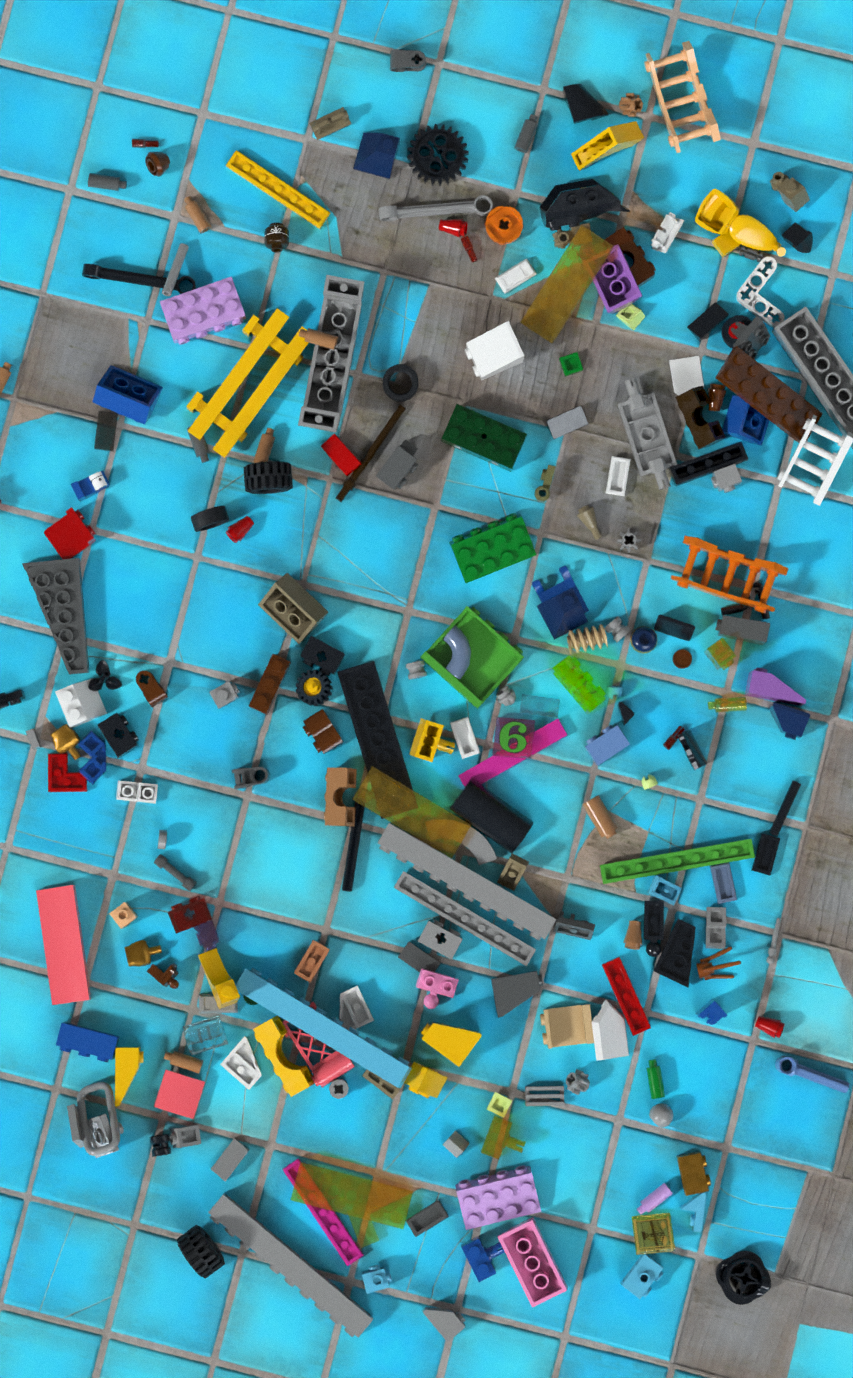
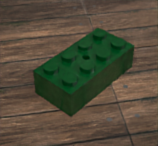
M456 404L441 442L511 472L527 434ZM486 434L487 438L483 439L481 436Z

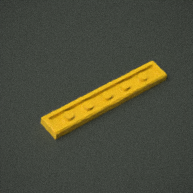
M236 150L227 162V168L317 228L321 229L329 217V211Z

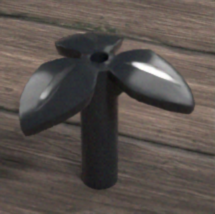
M103 659L100 660L96 666V673L100 678L91 679L88 688L92 691H99L102 689L103 683L106 684L108 689L120 688L122 686L120 680L115 676L110 677L108 664Z

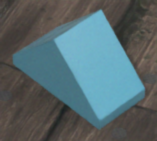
M654 876L647 894L674 905L682 888L659 876Z

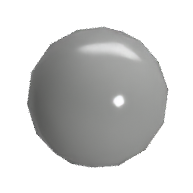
M663 1103L654 1105L649 1113L650 1118L660 1128L670 1125L674 1117L671 1107Z

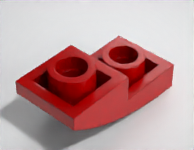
M335 433L321 445L322 449L347 477L361 465V462Z

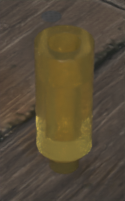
M746 697L715 698V702H708V710L715 709V712L746 711Z

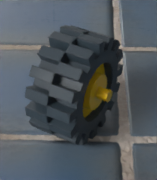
M308 670L307 673L303 672L301 674V678L298 677L299 683L295 685L297 687L296 693L303 702L311 706H318V704L322 705L324 701L329 700L327 697L332 695L330 690H333V686L330 685L332 682L328 679V676L317 670Z

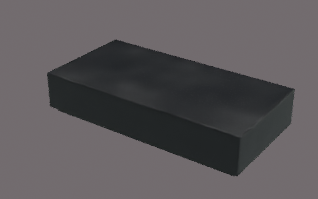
M761 833L751 871L771 875L780 838Z

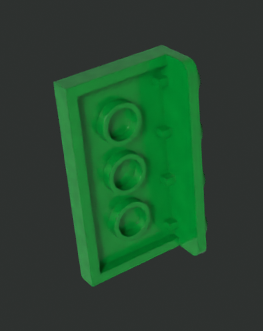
M509 514L503 521L495 520L488 523V526L485 528L477 527L470 530V534L465 536L460 534L452 538L449 544L465 583L536 556L532 541L520 514Z

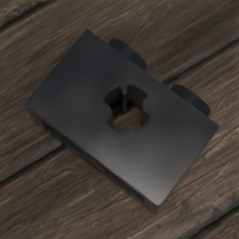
M311 636L300 657L303 658V663L310 667L316 665L320 667V672L329 676L330 673L336 674L345 654ZM321 652L325 653L326 661L322 660V662H319L317 655L319 653L322 655Z
M115 713L99 723L98 727L117 757L121 758L139 746L137 744L139 738L134 731L130 732L127 728L129 723L125 716ZM117 730L124 731L125 734H122L124 736L122 739L115 737Z

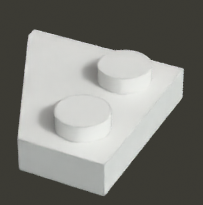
M358 985L340 993L339 1018L344 1022L342 1026L347 1029L350 1027L357 1029L374 1021Z
M244 1036L220 1065L250 1090L262 1076L249 1041Z

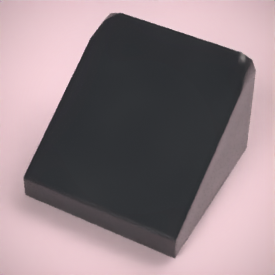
M619 702L617 706L623 725H625L634 716V712L623 702Z

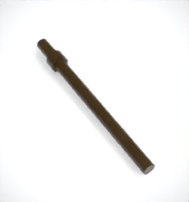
M402 405L398 406L360 461L361 465L342 484L343 488L336 496V500L342 503L348 492L352 491L356 486L355 482L406 410L405 407Z

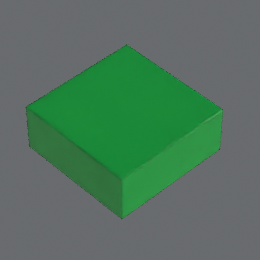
M577 352L559 358L565 377L583 371Z

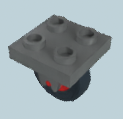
M743 315L731 317L724 323L721 333L723 341L730 348L738 346L753 359L756 358L758 351L768 343L770 338L763 320L757 316L753 321Z

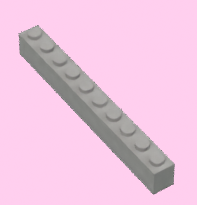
M390 823L378 841V844L381 845L379 849L388 854L391 851L397 854L396 859L405 864L407 861L413 863L414 866L412 868L421 873L424 870L431 874L429 878L438 883L440 880L446 882V887L455 893L457 890H460L464 893L462 897L471 902L474 899L479 901L481 908L488 912L493 909L498 912L497 917L504 921H507V919L512 920L514 927L521 931L526 928L531 931L530 936L539 941L541 938L546 939L556 921L552 916Z
M224 1193L208 1212L211 1214L209 1218L216 1224L221 1223L226 1227L224 1230L230 1236L234 1237L236 1235L241 1240L239 1243L243 1247L254 1250L256 1252L254 1255L260 1261L264 1262L266 1260L273 1272L284 1275L286 1277L284 1280L290 1286L294 1287L296 1285L303 1297L306 1299L311 1298L315 1301L314 1305L320 1311H327L330 1314L329 1318L337 1325L341 1323L345 1326V1332L351 1337L355 1335L359 1338L372 1322V1315L227 1194Z

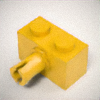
M420 718L409 755L433 762L436 749L452 754L453 749L446 746L454 748L455 743L440 738L444 725Z
M413 1062L412 1070L404 1083L410 1086V1091L418 1095L420 1094L426 1098L430 1096L437 1098L447 1077L433 1069Z

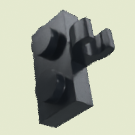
M18 690L5 694V692L0 693V710L9 706V703L11 706L22 703L21 700L25 699L24 692Z

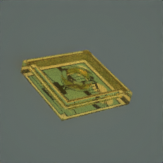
M670 1213L631 1217L636 1255L675 1251Z

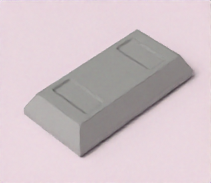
M199 994V1014L238 1013V1002L219 1009L213 994Z

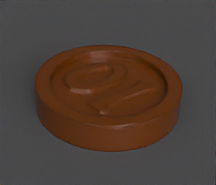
M678 650L673 655V663L677 668L685 669L692 662V656L687 650Z

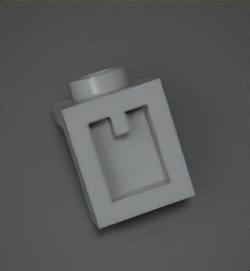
M228 680L209 693L218 709L238 699L237 694L240 691L235 682L231 684Z
M199 1125L170 1129L169 1140L173 1148L201 1144Z

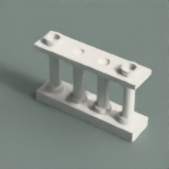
M813 415L812 419L808 418L803 426L805 432L786 470L782 469L777 479L780 480L779 487H782L784 482L787 481L812 493L814 497L813 503L820 506L853 442V433L848 432L846 436H839L815 424L817 416ZM810 431L838 443V446H840L838 452L831 453L806 441ZM802 447L828 459L829 463H831L829 470H823L798 458ZM793 464L820 476V479L823 480L820 487H815L790 475L789 472Z

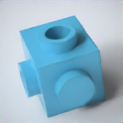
M374 1265L369 1267V1271L362 1272L367 1294L389 1288V1282H392L390 1271H386L385 1266Z

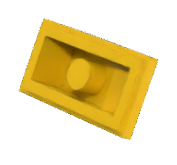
M729 231L712 240V244L722 258L742 245L733 240Z

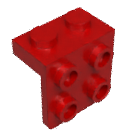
M71 507L66 511L67 515L44 531L45 536L62 559H72L96 541L93 537L96 534L90 525L85 526L82 521L85 519L78 509L75 511Z

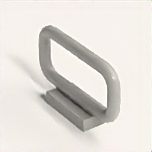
M103 1081L82 1088L77 1096V1106L75 1104L67 1106L72 1141L80 1148L84 1147L85 1151L92 1156L111 1152L120 1142L113 1090L108 1083ZM103 1089L106 1095L112 1141L99 1148H93L84 1100L87 1094Z

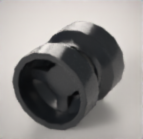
M169 1134L150 1137V1143L153 1145L152 1157L171 1154V1147L168 1146Z

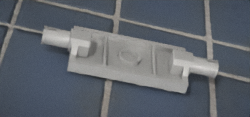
M631 378V382L628 379L624 383L626 384L629 398L625 402L618 403L617 406L639 475L642 477L655 474L659 490H663L664 486L665 489L669 488L671 485L666 470L677 465L655 394L643 395L640 393L636 378Z

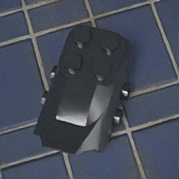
M593 179L555 185L539 207L542 222L551 231L559 230L561 226L569 225V227L580 226V222H583V220L600 216L608 211L630 212L627 207L621 205V201L613 193Z

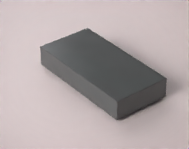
M411 942L407 943L398 958L418 972L421 971V968L435 972L441 964Z
M437 1200L406 1219V1222L415 1237L449 1216L440 1201Z

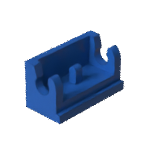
M710 1000L695 1013L699 1018H710L706 1022L710 1025H714L722 1017L728 1016L714 1000Z

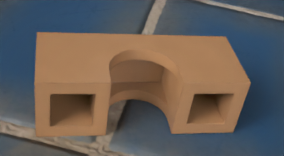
M327 768L325 776L327 782L325 793L326 809L324 812L325 825L354 827L355 807L345 806L342 801V795L346 789L356 788L357 769Z

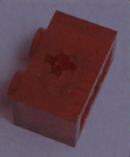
M200 896L189 900L190 904L183 906L182 903L171 906L172 910L168 914L176 934L213 920L205 898L201 899ZM187 909L195 912L192 915L193 919L185 917V914L188 913Z

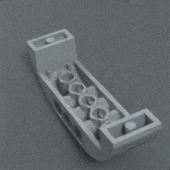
M326 275L318 331L338 336V340L334 350L319 345L314 347L304 405L301 407L298 426L337 432L356 343L364 281Z

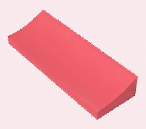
M75 885L36 890L52 1005L91 1000Z

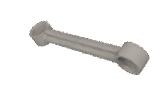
M481 195L475 201L406 207L384 206L379 208L380 221H394L398 218L475 212L479 216H487L492 210L493 203L488 196ZM480 200L488 201L490 204L489 210L486 212L479 211L476 207L477 202Z

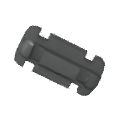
M743 245L739 255H745V258L756 259L757 262H760L763 252L759 253L758 250L746 248Z

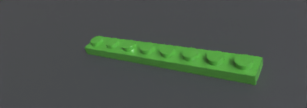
M752 839L603 864L600 865L603 884L750 859L755 858Z

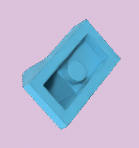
M706 1192L696 1194L680 1207L681 1210L694 1211V1214L690 1216L689 1225L693 1226L692 1230L696 1232H702Z

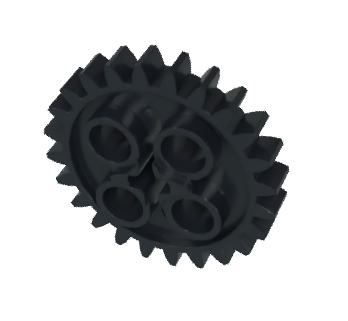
M435 124L434 129L431 130L428 125L426 132L420 129L421 136L414 135L416 141L410 140V144L413 147H409L408 152L412 154L408 155L407 159L413 161L409 163V167H415L412 173H419L417 176L418 180L424 177L425 184L428 180H431L432 186L435 184V181H438L439 186L442 185V181L449 185L450 178L456 181L455 175L462 176L460 169H466L463 163H468V158L464 156L469 155V151L463 149L467 147V143L461 144L464 137L457 138L458 131L451 133V126L448 130H445L444 124L441 126V129H438L437 124ZM442 138L446 143L438 146L435 141ZM429 141L433 144L435 151L438 154L441 153V159L448 166V169H445L438 156L435 157L433 148L428 144ZM427 149L430 151V154L428 156H421L420 151ZM448 154H454L456 156V159L454 161H448L446 159V156ZM437 164L441 169L438 172H433L430 167Z

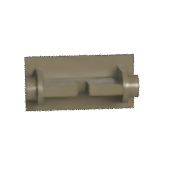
M342 107L309 124L317 140L351 125L347 111Z

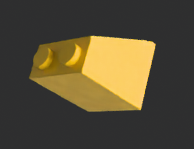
M432 1022L431 1025L427 1023L421 1031L423 1035L421 1039L458 1067L482 1037V1034L478 1031Z

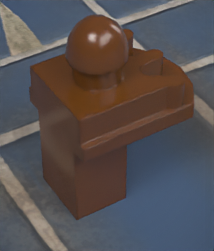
M175 963L170 965L165 972L154 964L147 970L163 986L167 987L170 985L172 989H176L179 986L178 981L174 979L179 974Z

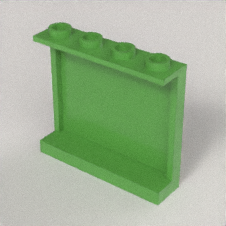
M466 606L432 646L423 653L421 659L478 709L522 661L524 656L521 655L523 651L518 646L514 645L512 647L507 642L509 640L507 636L502 632L498 634L493 629L495 626L489 620H482L479 617L481 613L473 606L471 608ZM455 625L467 637L471 649L470 665L461 679L456 678L445 668L452 658V650L443 639Z

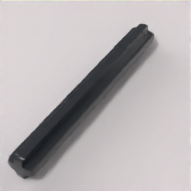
M363 797L355 798L354 827H351L342 885V890L351 892L353 888L366 799Z

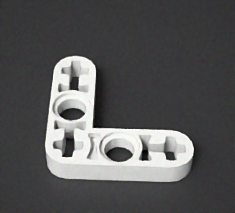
M765 257L740 287L736 294V299L742 306L774 328L784 321V314L758 294L777 268V262L774 258ZM764 262H765V263L771 262V263H772L771 267H772L773 269H772V270H771L770 268L767 269V271H766L765 274L763 275V274L761 273L762 270H763L764 267H765V264H763V263H764ZM759 276L762 280L761 285H753L751 282L752 277ZM749 287L753 289L748 295L750 299H741V292L745 293ZM758 302L764 303L765 311L758 312L755 309V304ZM769 308L772 309V311H770L771 315H779L778 319L780 322L776 321L775 323H773V318L769 314L767 318L764 317V315L768 312Z

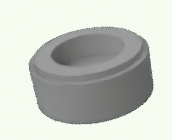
M159 830L157 849H165L167 831Z

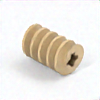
M602 624L599 625L598 631L595 626L591 627V632H589L587 627L584 628L583 633L580 629H576L575 635L572 630H569L567 643L570 655L573 649L579 653L580 647L587 652V648L590 646L593 651L596 644L602 649L603 643H605L608 648L607 636Z

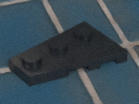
M677 919L653 971L688 988L696 927Z

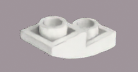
M118 780L116 800L156 804L158 784Z

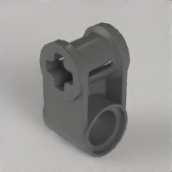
M401 49L390 51V71L419 72L426 67L425 55L421 51ZM416 58H420L419 64H415Z
M264 767L232 770L236 784L234 789L265 784L270 778L269 771ZM259 770L265 772V778L262 781L256 779V773Z

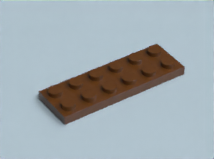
M738 346L733 347L715 377L798 443L805 432L803 426L808 418L812 419L813 415L817 416L815 424H817L823 414ZM810 431L806 441L808 440L813 431Z

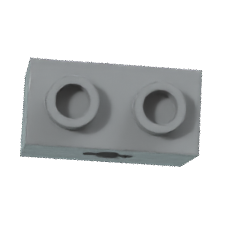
M434 919L432 922L428 921L418 942L452 959L462 941V938L459 937L461 933L450 929V931L443 929L444 924ZM438 933L439 935L440 933L445 934V943H437L438 939L435 937Z

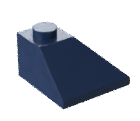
M363 132L353 169L390 179L400 145V138L384 133Z
M569 588L537 605L554 640L568 633L569 630H574L588 622L573 588Z
M775 702L771 703L769 710L780 732L785 733L784 737L796 740V737L801 738L811 714Z

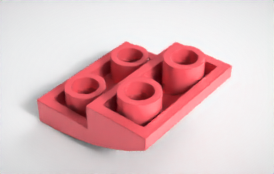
M165 1070L154 1107L194 1119L205 1082L177 1072Z

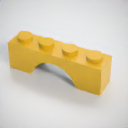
M278 1015L253 1029L256 1040L263 1046L265 1056L272 1062L275 1074L281 1078L284 1090L291 1097L314 1084L311 1078L312 1074L307 1065H295L285 1057L282 1050V1041L287 1030Z

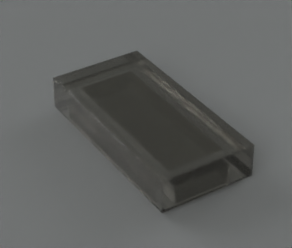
M99 411L94 449L114 452L118 413Z

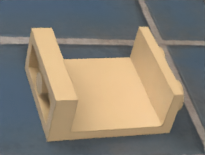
M590 1004L543 1009L544 1014H540L541 1026L545 1025L546 1033H542L543 1043L548 1046V1049L594 1043Z

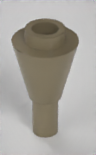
M585 505L578 509L577 517L591 530L595 540L601 538L602 535L597 527L593 506Z

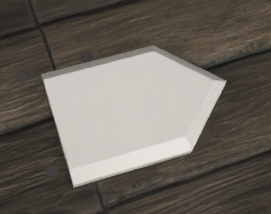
M605 1000L598 1015L592 1020L596 1061L629 1056L625 1017Z

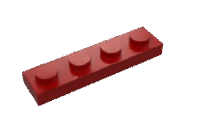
M620 957L602 964L633 1036L650 1029V1024Z

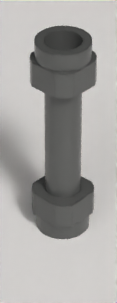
M160 854L154 861V864L160 869L164 868L183 883L182 886L191 891L197 882L190 876L186 877L167 862L168 859Z

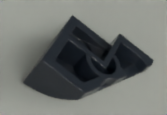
M581 84L563 87L562 91L574 124L608 116V112Z
M691 730L679 734L678 738L693 769L696 770L708 764Z

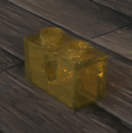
M721 638L704 651L717 670L728 668L734 663L733 659L736 657L724 638Z

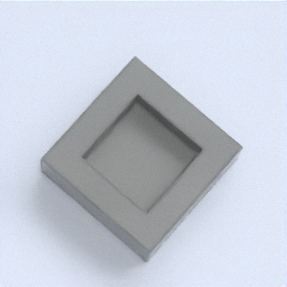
M35 729L25 731L32 749L42 748Z

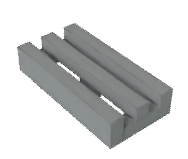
M525 1086V1106H564V1086ZM560 1090V1094H529V1091ZM529 1098H560V1101L529 1102Z

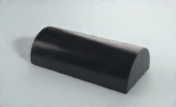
M472 777L449 807L450 810L510 853H513L534 823Z

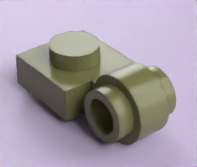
M548 465V468L542 471L540 480H544L543 486L536 488L534 494L535 498L540 502L547 501L550 496L549 489L555 466ZM544 491L546 495L541 497L539 492Z

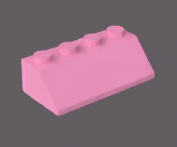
M533 1217L515 1225L498 1236L532 1308L567 1291L568 1286Z

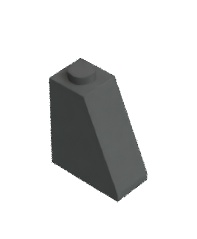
M723 615L721 620H717L715 630L718 631L717 636L763 645L767 642L770 623Z
M537 971L491 979L498 1018L503 1017L539 992L540 986H543L542 975H538Z

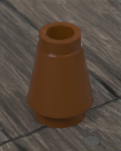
M710 384V388H708L709 411L720 412L727 391L725 390V385Z

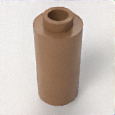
M599 795L582 804L601 837L605 836L608 839L617 834L615 830L618 827Z

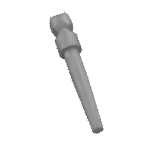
M779 918L776 920L771 946L768 950L769 956L766 961L769 964L774 963L773 957L776 954L775 948L780 925Z

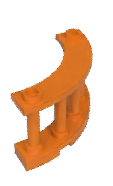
M684 537L683 543L689 545L690 552L682 576H671V579L677 582V586L686 589L689 586L732 602L754 607L755 611L766 613V610L775 611V608L767 605V601L775 577H778V574L786 576L789 568L776 562L758 558L752 560L745 558L743 554L731 550L727 552L718 549V546L697 537ZM701 550L708 553L707 557L709 558L701 582L698 584L689 580L697 553ZM719 557L729 560V567L721 591L707 587L714 564ZM741 564L748 566L750 572L742 596L737 597L728 594L736 568ZM760 570L766 571L768 576L759 602L749 600L757 573H760Z

